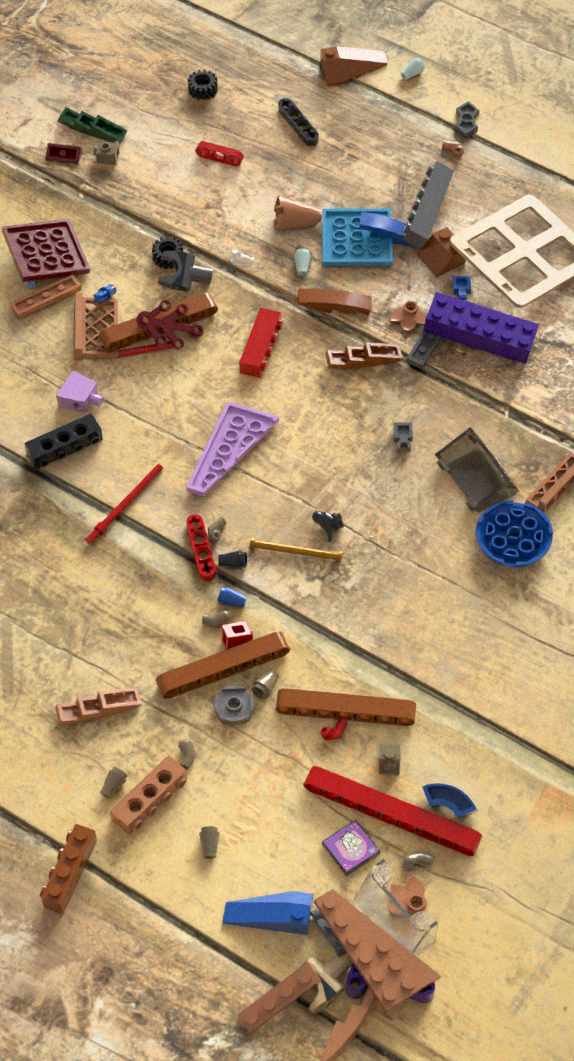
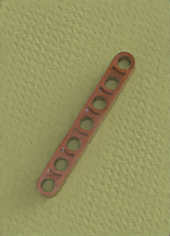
M204 293L171 305L167 312H161L155 318H165L176 310L178 305L183 303L187 305L188 312L178 316L172 322L188 325L213 316L217 313L218 307L211 295ZM180 307V311L184 312V308ZM143 317V320L145 322H148V319L146 317ZM136 318L102 330L99 333V338L106 351L113 352L152 338V335L147 329L140 328L137 325ZM155 326L160 335L164 333L160 327Z
M281 631L273 632L157 676L155 681L164 699L173 698L281 658L290 652V647Z
M283 688L278 690L276 712L283 715L335 720L344 718L347 721L412 726L415 723L416 703L406 699Z

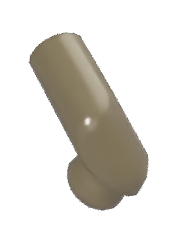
M223 610L215 616L204 614L202 623L220 628L230 621L231 613L228 610Z
M185 739L179 742L178 747L184 753L180 765L188 770L196 757V751L193 743Z
M418 851L410 853L403 858V867L411 870L414 867V863L431 866L434 856Z

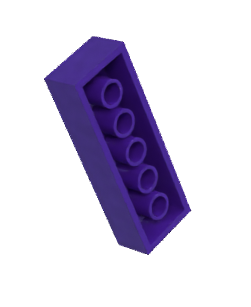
M436 292L428 311L423 331L526 364L539 324Z

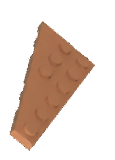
M332 889L314 900V904L385 1013L441 978V975L335 890Z

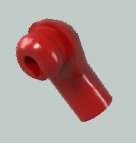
M339 718L335 728L323 727L320 732L322 738L327 741L340 738L348 721L344 718Z

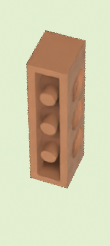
M168 755L110 810L111 820L128 835L133 831H137L142 826L143 821L148 816H153L158 807L163 802L166 803L177 788L181 789L187 781L186 769ZM163 780L169 781L167 784H161L160 782ZM148 794H154V795H155V796L152 797V798H147V797H146ZM134 808L140 809L138 812L131 811Z

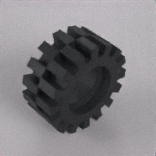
M203 69V72L198 70V73L194 71L193 75H189L188 91L193 98L197 97V100H200V98L205 100L206 97L211 99V96L214 97L217 94L218 83L217 76L214 73L211 74V71L206 72Z
M165 236L166 239L160 237V241L157 239L152 245L153 261L156 265L159 264L160 268L164 266V269H167V266H170V269H172L173 265L162 259V252L167 250L184 252L182 242H179L178 238L175 240L173 236H171V239L168 236Z

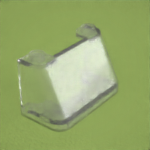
M382 859L372 867L354 896L353 906L418 957L436 943L439 923L426 911L417 912L412 917L406 912L387 889L388 882L392 878V869Z

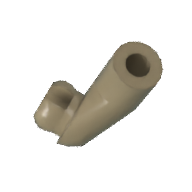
M220 517L208 527V538L212 542H218L221 538L220 529L227 524L223 517Z

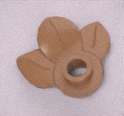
M414 301L405 302L402 308L395 309L390 317L391 322H400V326L405 332L412 331L416 324L424 325L426 315L420 311L418 304Z
M412 877L407 887L391 885L390 892L394 901L389 905V908L394 913L400 915L407 913L421 915L425 912L427 908L426 899L423 897L425 888L417 878ZM418 903L420 907L414 908L412 905Z

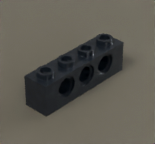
M92 413L25 442L26 454L35 469L45 467L56 460L65 458L67 455L79 452L85 447L97 444L103 440L102 429Z

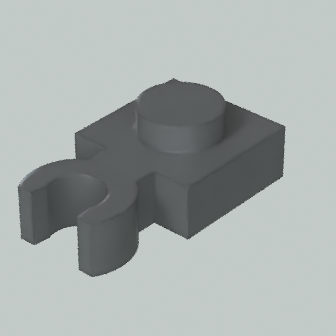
M412 422L394 423V442H398L397 452L400 453V448L404 446L407 448V452L410 453V442H413Z

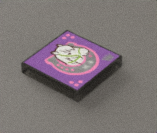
M354 820L322 841V846L345 876L380 855L381 852L357 820Z

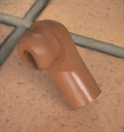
M443 141L442 149L450 150L457 157L464 154V149L459 143Z

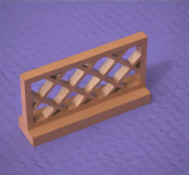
M76 292L74 300V360H81V357L118 359V350L106 352L103 344L99 346L95 342L99 338L100 333L95 328L96 325L100 323L106 329L118 324V299H109L101 303H95V298L83 297V293ZM86 303L94 304L96 307L90 310ZM114 305V308L108 311L104 306ZM99 309L105 314L100 318L95 314ZM90 316L96 320L92 324L86 320ZM109 317L114 322L108 325L103 320ZM90 330L96 334L92 338L86 335ZM91 344L96 349L94 351H86V347Z

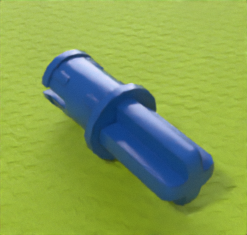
M113 284L101 287L93 295L95 298L94 302L101 303L109 300L116 293V287L112 289Z

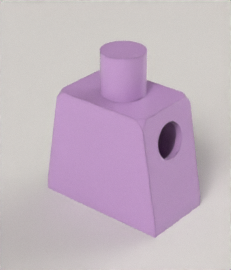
M73 370L56 395L58 407L83 413L88 411L91 404L100 407L104 398L97 395V384Z

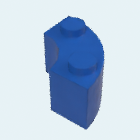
M442 783L422 786L431 808H449L458 819L478 812L473 801L463 791L454 786Z

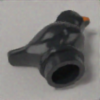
M316 509L312 514L313 521L319 524L327 533L329 542H332L334 530L344 528L340 513L330 514L329 512H320Z

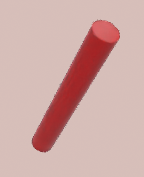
M171 341L161 347L152 344L118 350L119 357L171 349L173 347Z

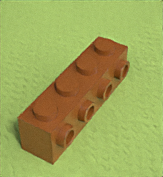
M75 824L73 830H69L66 837L67 843L58 853L56 867L53 866L50 870L49 882L42 887L40 892L43 907L60 914H64L97 842L95 830L79 824Z

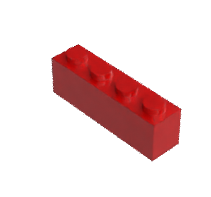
M260 307L239 361V371L241 374L261 378L262 372H266L268 366L267 359L272 356V346L277 343L278 330H281L283 326L281 312Z

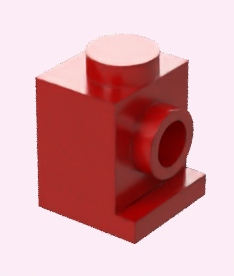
M245 622L222 625V642L226 650L253 640L252 630L248 629Z

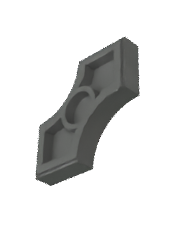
M469 101L456 108V113L460 119L454 125V130L464 139L478 132V126L474 119L479 115L480 110Z

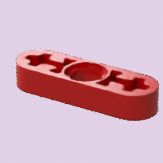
M200 141L195 149L199 157L232 166H240L244 159L243 153L239 150L206 141Z

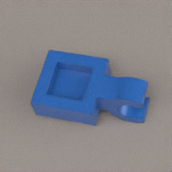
M452 276L453 294H458V299L466 301L467 294H471L470 276Z

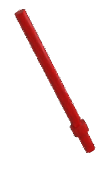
M157 464L102 522L97 523L94 530L85 539L88 544H92L99 535H103L107 531V527L163 470L162 465Z

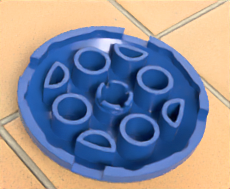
M508 500L490 506L481 514L476 526V540L481 551L493 562L506 567L520 568L538 562L548 553L553 541V529L548 517L534 505L526 502L525 504L515 503L513 500Z

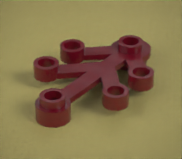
M168 300L160 302L159 306L151 312L142 311L137 315V325L142 329H147L155 339L156 345L160 347L167 343V336L175 350L183 348L184 341L181 338H177L172 330L186 332L192 339H198L204 332L203 327L198 323L190 326L172 322L178 316L188 312L187 305L183 303L178 305L176 310L163 319L155 317L161 312H167L171 308V303ZM163 303L167 305V309L163 307ZM180 307L184 308V312L180 311ZM143 317H146L148 319V322H145L143 320ZM155 326L160 327L166 336L160 335ZM195 327L199 329V333L195 332ZM159 338L163 339V343L159 342ZM176 341L180 343V347L176 345Z

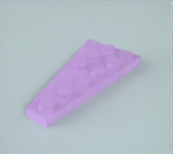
M227 401L187 484L186 491L204 497L279 422V417Z

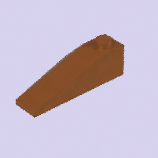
M346 47L320 49V64L327 86L347 83L348 79L361 77L362 73L372 72L387 65L384 51Z

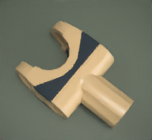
M335 954L324 965L315 957H311L305 962L310 963L322 980L313 987L318 994L309 1007V1011L312 1014H316L328 1007L343 993L345 987L337 979L353 964L347 954L340 957Z

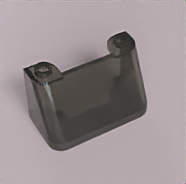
M471 427L435 454L438 458L436 463L442 471L446 469L467 497L468 502H466V505L472 512L476 511L479 513L520 492L484 441Z

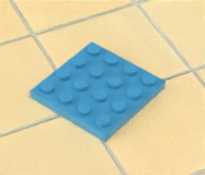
M322 209L323 266H393L392 239L375 236L376 231L359 229L361 211L392 218L391 209Z

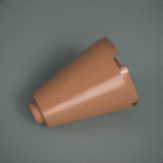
M277 196L274 207L276 214L275 218H273L274 230L317 226L318 222H321L322 212H319V208L285 196Z

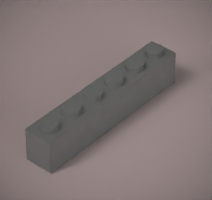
M438 161L433 166L430 165L425 173L427 177L421 183L423 188L417 193L416 197L418 200L416 199L412 206L414 211H411L407 218L409 223L407 222L403 229L405 234L402 240L420 250L427 242L454 170Z

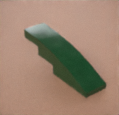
M68 107L64 108L57 121L88 136L110 142L119 141V144L128 131L100 115H97L95 118L84 111H81L79 114Z

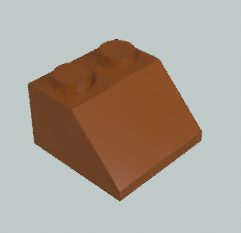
M448 227L433 233L421 250L417 252V256L436 277L466 263V259L450 245V239L454 234Z

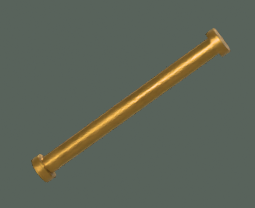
M251 538L250 549L252 550L259 548L337 560L338 563H341L343 551H338V553L257 541L255 538Z

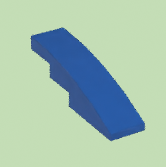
M361 211L359 229L376 231L375 236L390 238L393 244L414 247L402 240L405 234L403 229L406 223L382 215Z

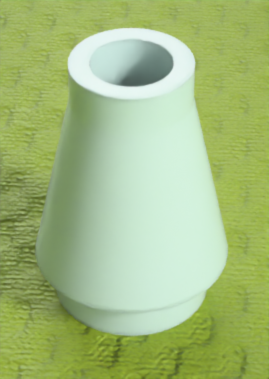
M420 58L413 59L400 72V75L404 80L423 73L425 65Z
M298 249L294 254L297 275L306 276L308 274L311 255L307 249Z

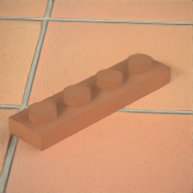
M72 274L11 302L10 307L18 319H21L81 291V285Z
M307 962L237 1014L247 1031L252 1034L322 980L310 963Z

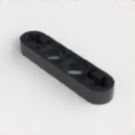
M280 99L278 102L279 113L306 145H317L319 142L317 130L291 99ZM297 115L298 117L293 119L290 116ZM304 125L307 128L300 129L299 126Z

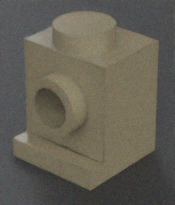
M99 141L98 146L95 145L93 150L97 163L117 165L120 155L119 141H115V143Z
M379 745V774H400V745Z

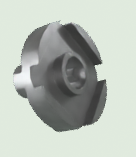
M238 685L227 686L222 689L219 695H216L214 710L220 722L238 725L251 719L255 708L254 697L244 687ZM232 702H236L240 706L232 708L229 705H232Z

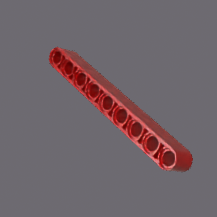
M312 766L303 784L305 789L314 794L467 856L475 855L482 839L481 833L470 827L318 766Z

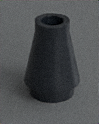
M239 550L219 554L218 564L219 566L242 569V567H247V553Z

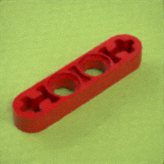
M190 515L186 520V526L198 574L202 580L211 581L216 576V566L204 521L200 515ZM193 522H196L198 526V530L196 531L194 525L192 524ZM196 537H203L204 541L196 543L194 539ZM205 552L208 554V557L201 559L198 557V554ZM204 565H208L209 574H206Z

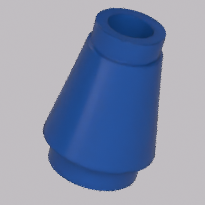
M221 587L217 602H220L221 605L244 608L247 597L229 587Z

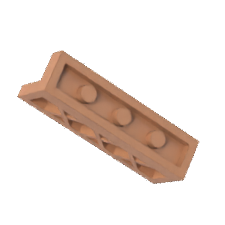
M570 452L530 494L525 502L534 505L545 514L574 483V464L570 468L567 465L570 460L574 461V454ZM558 473H565L559 480H557L556 475ZM546 485H553L547 492L545 491ZM535 497H542L539 500V504L533 501Z

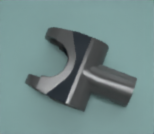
M165 251L162 253V259L174 265L176 273L159 277L158 283L161 286L187 292L191 290L192 282L211 284L213 269L194 266L195 255L181 251Z

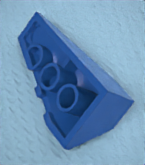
M289 891L226 902L223 924L308 935L313 894Z

